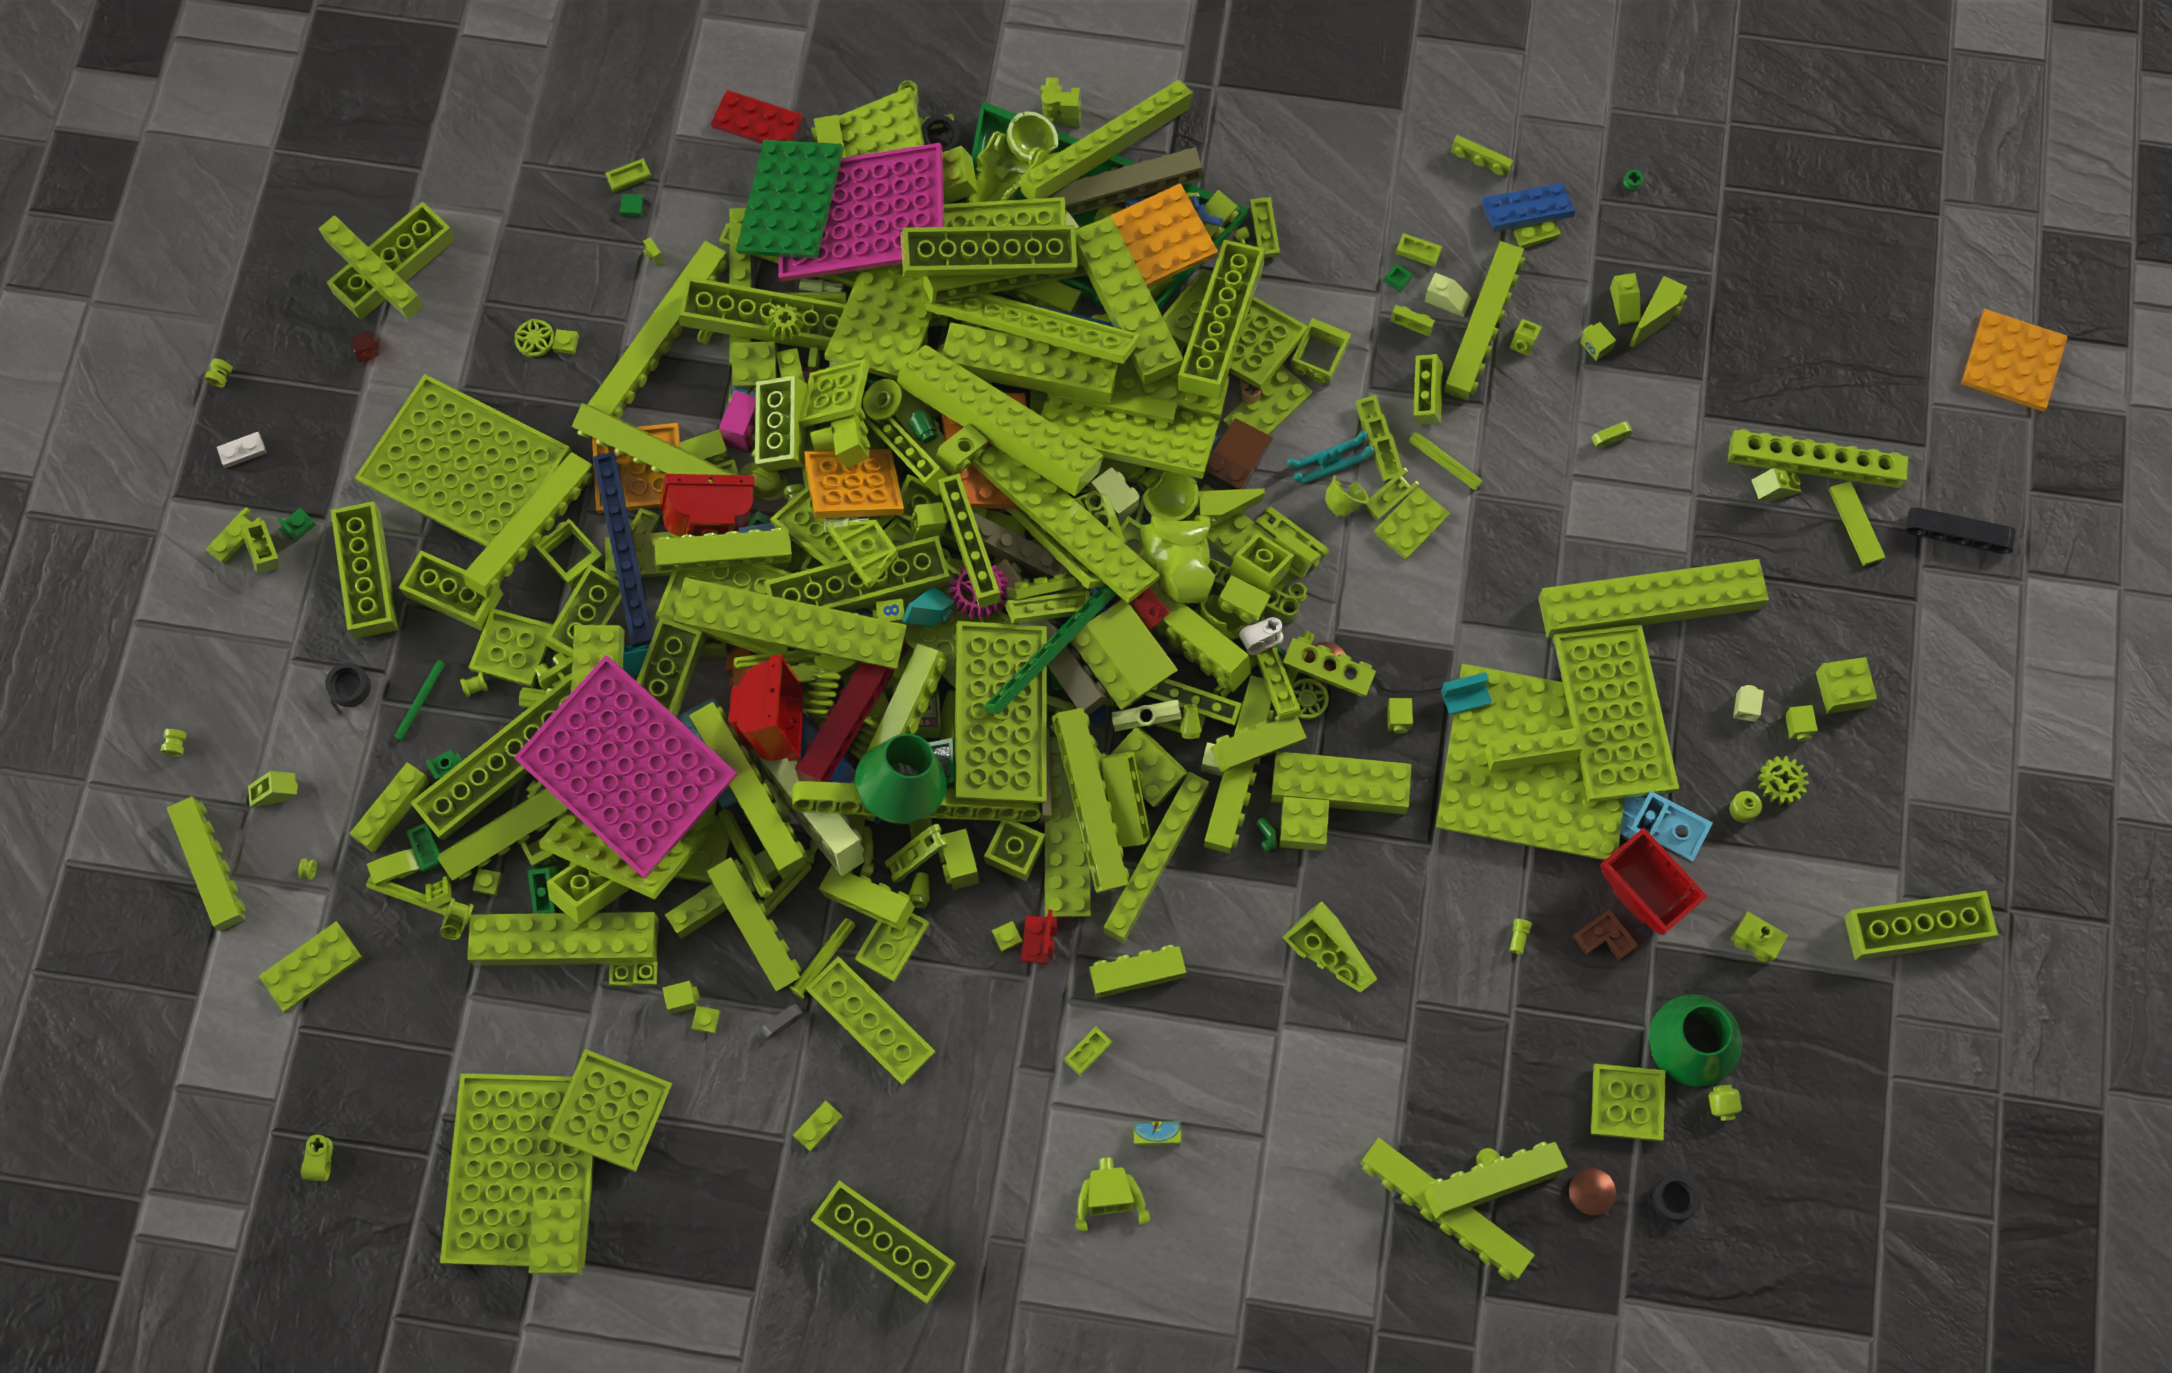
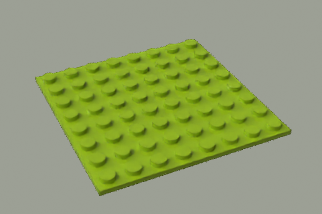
M1462 664L1459 679L1484 672L1487 673L1489 678L1487 690L1492 702L1488 706L1453 714L1436 828L1606 860L1619 847L1625 798L1588 802L1579 757L1575 760L1490 772L1485 755L1488 741L1573 729L1563 682Z

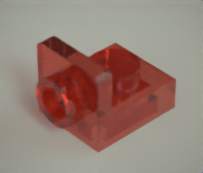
M371 330L350 337L354 347V354L359 362L369 361L380 355Z

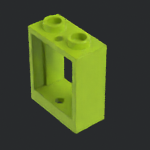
M1312 318L1308 325L1309 329L1304 334L1292 358L1290 369L1298 375H1306L1313 378L1317 383L1330 385L1348 348L1351 333ZM1312 336L1340 348L1329 371L1301 361Z
M570 519L558 524L551 534L542 537L535 546L543 559L572 590L579 583L589 564L597 569L605 564V559L600 551ZM573 534L590 554L566 573L548 553Z

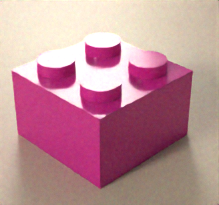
M734 391L719 426L725 446L746 453L750 452L751 447H755V441L752 439V435L755 433L756 422L755 396Z

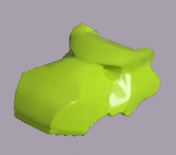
M998 131L994 132L988 145L977 156L976 170L978 173L975 178L978 193L967 196L966 202L1015 200L1021 189L1022 175L1048 160L1046 151L1038 147L1032 148L1028 157V163L1021 161L1011 155L1012 152L1007 143V135Z
M1159 515L1151 516L1150 524L1141 525L1140 527L1145 561L1149 562L1152 568L1156 569L1160 574L1161 591L1178 603L1205 602L1212 588L1215 575L1208 567L1210 553L1207 534L1209 533L1210 519L1207 516L1196 515L1195 521H1161Z

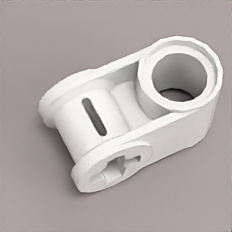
M1271 617L1243 628L1239 633V637L1248 654L1256 655L1281 644L1284 638L1281 632L1282 623L1279 619Z

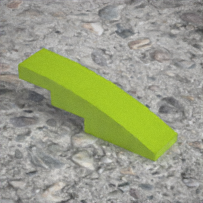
M1373 395L1356 400L1354 403L1363 430L1367 433L1368 445L1374 448L1372 455L1382 480L1392 479L1403 469L1393 436L1389 432L1384 414L1381 413L1377 396Z

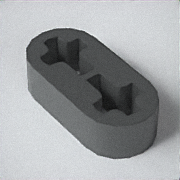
M794 1004L768 1021L761 1028V1031L766 1039H772L803 1016V1012L797 1004Z

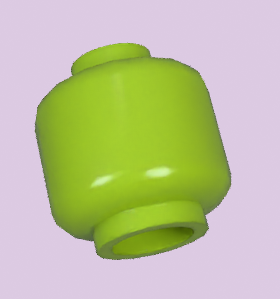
M1750 791L1738 793L1729 806L1731 816L1740 823L1752 822L1762 809L1760 798Z
M1732 1085L1713 1087V1091L1709 1093L1711 1112L1714 1116H1720L1722 1121L1735 1119V1114L1741 1112L1742 1106L1739 1091L1732 1088Z

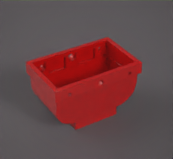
M665 474L660 498V511H663V521L666 529L679 537L683 535H693L696 537L707 533L722 535L730 531L738 532L739 528L746 527L753 503L754 476Z
M781 654L770 656V660L750 668L744 674L740 685L732 687L729 724L748 749L754 748L761 758L768 761L781 759L793 761L800 759L804 686Z
M1642 828L1600 865L1602 874L1613 887L1612 892L1643 925L1646 923L1659 935L1666 934L1708 897L1645 828Z

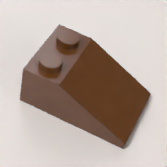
M1235 418L1211 453L1204 474L1233 490L1246 489L1273 437Z

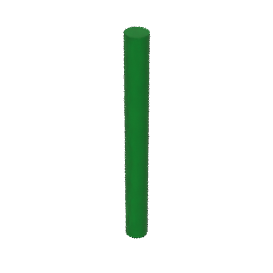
M437 660L394 735L396 739L403 740L443 670L444 662Z

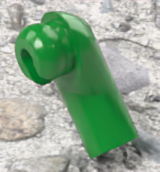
M1261 818L1258 820L1257 826L1266 837V840L1261 845L1265 852H1270L1277 847L1276 830L1266 818Z

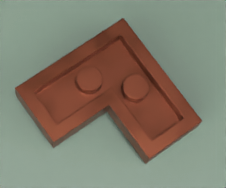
M1610 909L1572 936L1586 955L1604 942L1618 960L1638 947V944Z

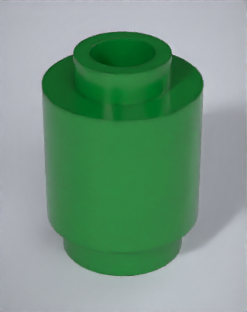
M917 410L911 414L909 424L922 444L929 443L937 438V428L928 411Z

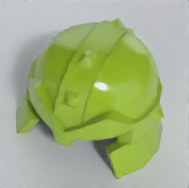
M1333 475L1331 484L1325 490V502L1337 517H1345L1354 513L1369 501L1366 491L1356 481L1349 485L1350 491L1347 493L1341 487V482L1336 481V476Z

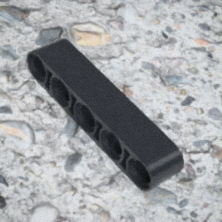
M1910 508L1906 524V532L1914 536L2000 554H2010L2014 549L2016 530L2005 525L1924 508Z

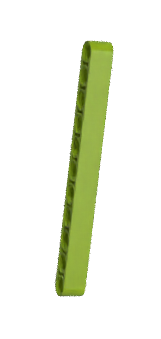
M799 781L792 786L793 808L798 812L874 815L862 804L861 797L857 789H855V783ZM946 788L942 804L928 818L1033 822L1040 818L1041 811L1039 803L954 799L955 788Z

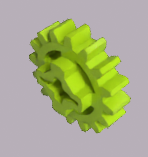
M1776 756L1773 761L1769 759L1766 762V766L1760 769L1763 774L1758 776V780L1763 782L1758 787L1766 790L1763 796H1771L1770 802L1777 799L1778 804L1782 805L1784 800H1786V803L1791 805L1793 799L1797 802L1801 798L1800 795L1806 793L1807 790L1804 787H1807L1809 782L1804 779L1808 776V773L1801 772L1804 766H1796V759L1789 762L1788 756H1785L1781 761L1779 756ZM1779 768L1778 772L1773 771V773H1770L1773 769ZM1794 788H1796L1794 792L1787 794L1789 789L1793 790Z

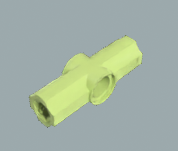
M1178 700L1112 712L1115 732L1182 719ZM1146 709L1151 710L1153 713V717L1149 722H1144L1141 719V713Z

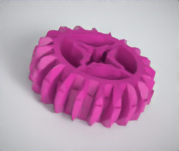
M996 565L992 566V570L1000 591L1001 602L980 609L966 569L960 567L961 574L955 573L953 575L955 580L950 581L952 588L949 589V594L952 596L951 599L955 601V609L957 611L962 610L963 616L970 613V619L972 620L975 618V615H978L979 620L983 619V615H987L990 619L992 611L998 614V607H1005L1004 601L1009 599L1006 588H1009L1006 585L1008 579L1003 577L1004 573L1002 570L997 571ZM961 591L966 592V595L972 596L973 602L967 601L962 596Z

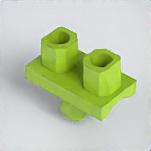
M560 652L553 657V662L556 666L549 669L545 663H542L535 667L542 690H547L552 686L556 687L572 674V656L568 658Z

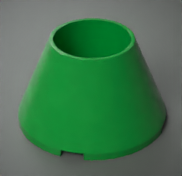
M914 734L896 735L870 749L859 761L854 779L855 789H857L861 797L862 804L875 816L897 824H911L912 821L922 818L924 820L934 814L943 802L947 786L944 770L932 747L925 739ZM896 763L906 764L914 768L920 775H901L894 771L890 765Z
M1701 995L1676 997L1665 1003L1656 1012L1649 1027L1648 1040L1653 1060L1660 1070H1665L1666 1076L1682 1085L1698 1087L1716 1084L1734 1070L1742 1052L1740 1028L1729 1010L1709 997ZM1696 1018L1707 1022L1717 1035L1718 1047L1716 1052L1703 1053L1692 1048L1683 1034L1684 1020Z

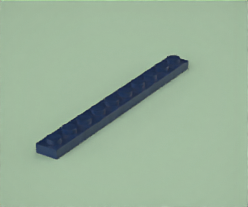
M614 452L595 456L593 460L630 640L633 648L650 644L654 634L617 458Z

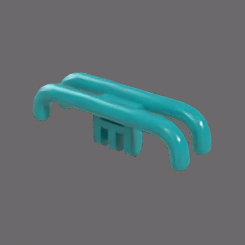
M1361 431L1356 438L1299 460L1289 458L1287 465L1291 469H1299L1319 462L1321 469L1305 475L1299 472L1294 475L1295 482L1305 484L1369 459L1374 453L1372 446H1367L1364 452L1342 460L1343 452L1361 445L1366 440L1367 433Z

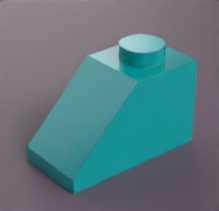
M933 586L908 605L902 621L909 624L936 627L942 621L946 622L953 613L951 608L955 601Z

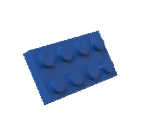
M1563 183L1482 198V206L1493 232L1575 217V209Z

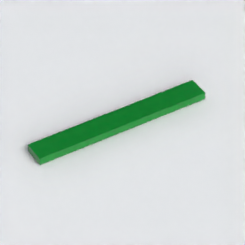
M1100 587L983 707L988 714H1000L1117 593L1110 587Z

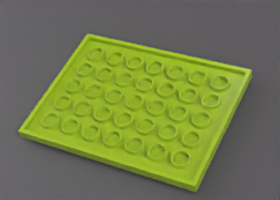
M424 374L355 476L357 482L487 547L567 458L571 448Z
M460 1073L440 1257L441 1264L529 1267L533 1200L582 1199L587 1203L583 1268L585 1267L595 1156L547 1138L573 1077Z

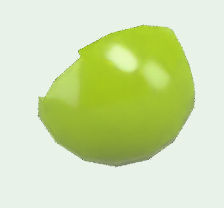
M1026 111L1017 114L1010 121L1007 129V143L1011 152L1019 160L1028 163V157L1032 148L1038 147L1045 150L1046 156L1058 146V134L1054 125L1046 117L1037 112Z
M1165 471L1161 475L1159 482L1143 494L1146 509L1152 516L1159 515L1161 521H1182L1190 517L1197 508L1199 490L1197 482L1192 476Z
M1215 594L1209 595L1205 602L1200 603L1199 616L1229 640L1240 638V631L1247 626L1253 625V623L1244 622L1240 619L1239 615L1233 612L1227 613L1217 605L1220 596Z

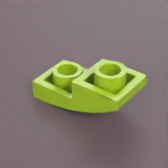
M413 849L397 852L367 864L373 883L376 886L396 877L402 879L421 870Z
M658 961L610 962L609 986L656 985Z

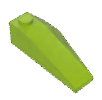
M1322 901L1307 912L1282 937L1298 955L1303 958H1310L1318 963L1317 966L1319 968H1326L1336 975L1337 979L1360 993L1377 980L1375 974L1338 918Z

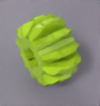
M787 303L784 308L778 304L776 310L771 309L769 311L770 316L766 317L768 331H773L772 336L774 338L780 335L782 341L785 339V336L792 340L793 334H800L799 328L803 327V322L801 321L802 314L796 313L797 308L795 306L789 309Z

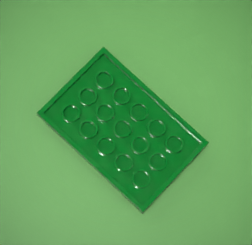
M777 140L763 141L736 247L738 254L818 258L844 151L842 144Z

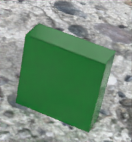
M622 194L620 215L642 217L643 195Z
M1396 263L1384 277L1383 282L1401 292L1413 278V274Z

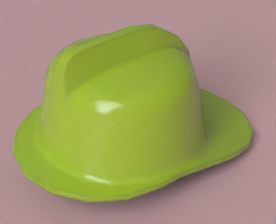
M755 462L745 465L739 472V475L754 476L755 486L753 495L767 501H775L782 498L784 495L783 490L788 486L787 478L781 471L767 472L755 465Z

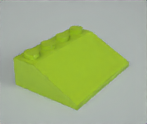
M1123 599L1089 621L1071 640V643L1121 710L1127 709L1178 671L1130 604Z

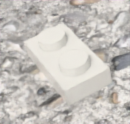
M258 432L217 447L225 469L266 454L262 438Z

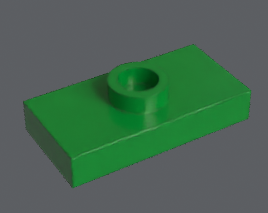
M424 823L406 831L421 871L425 873L441 866L437 859L440 851L430 826Z

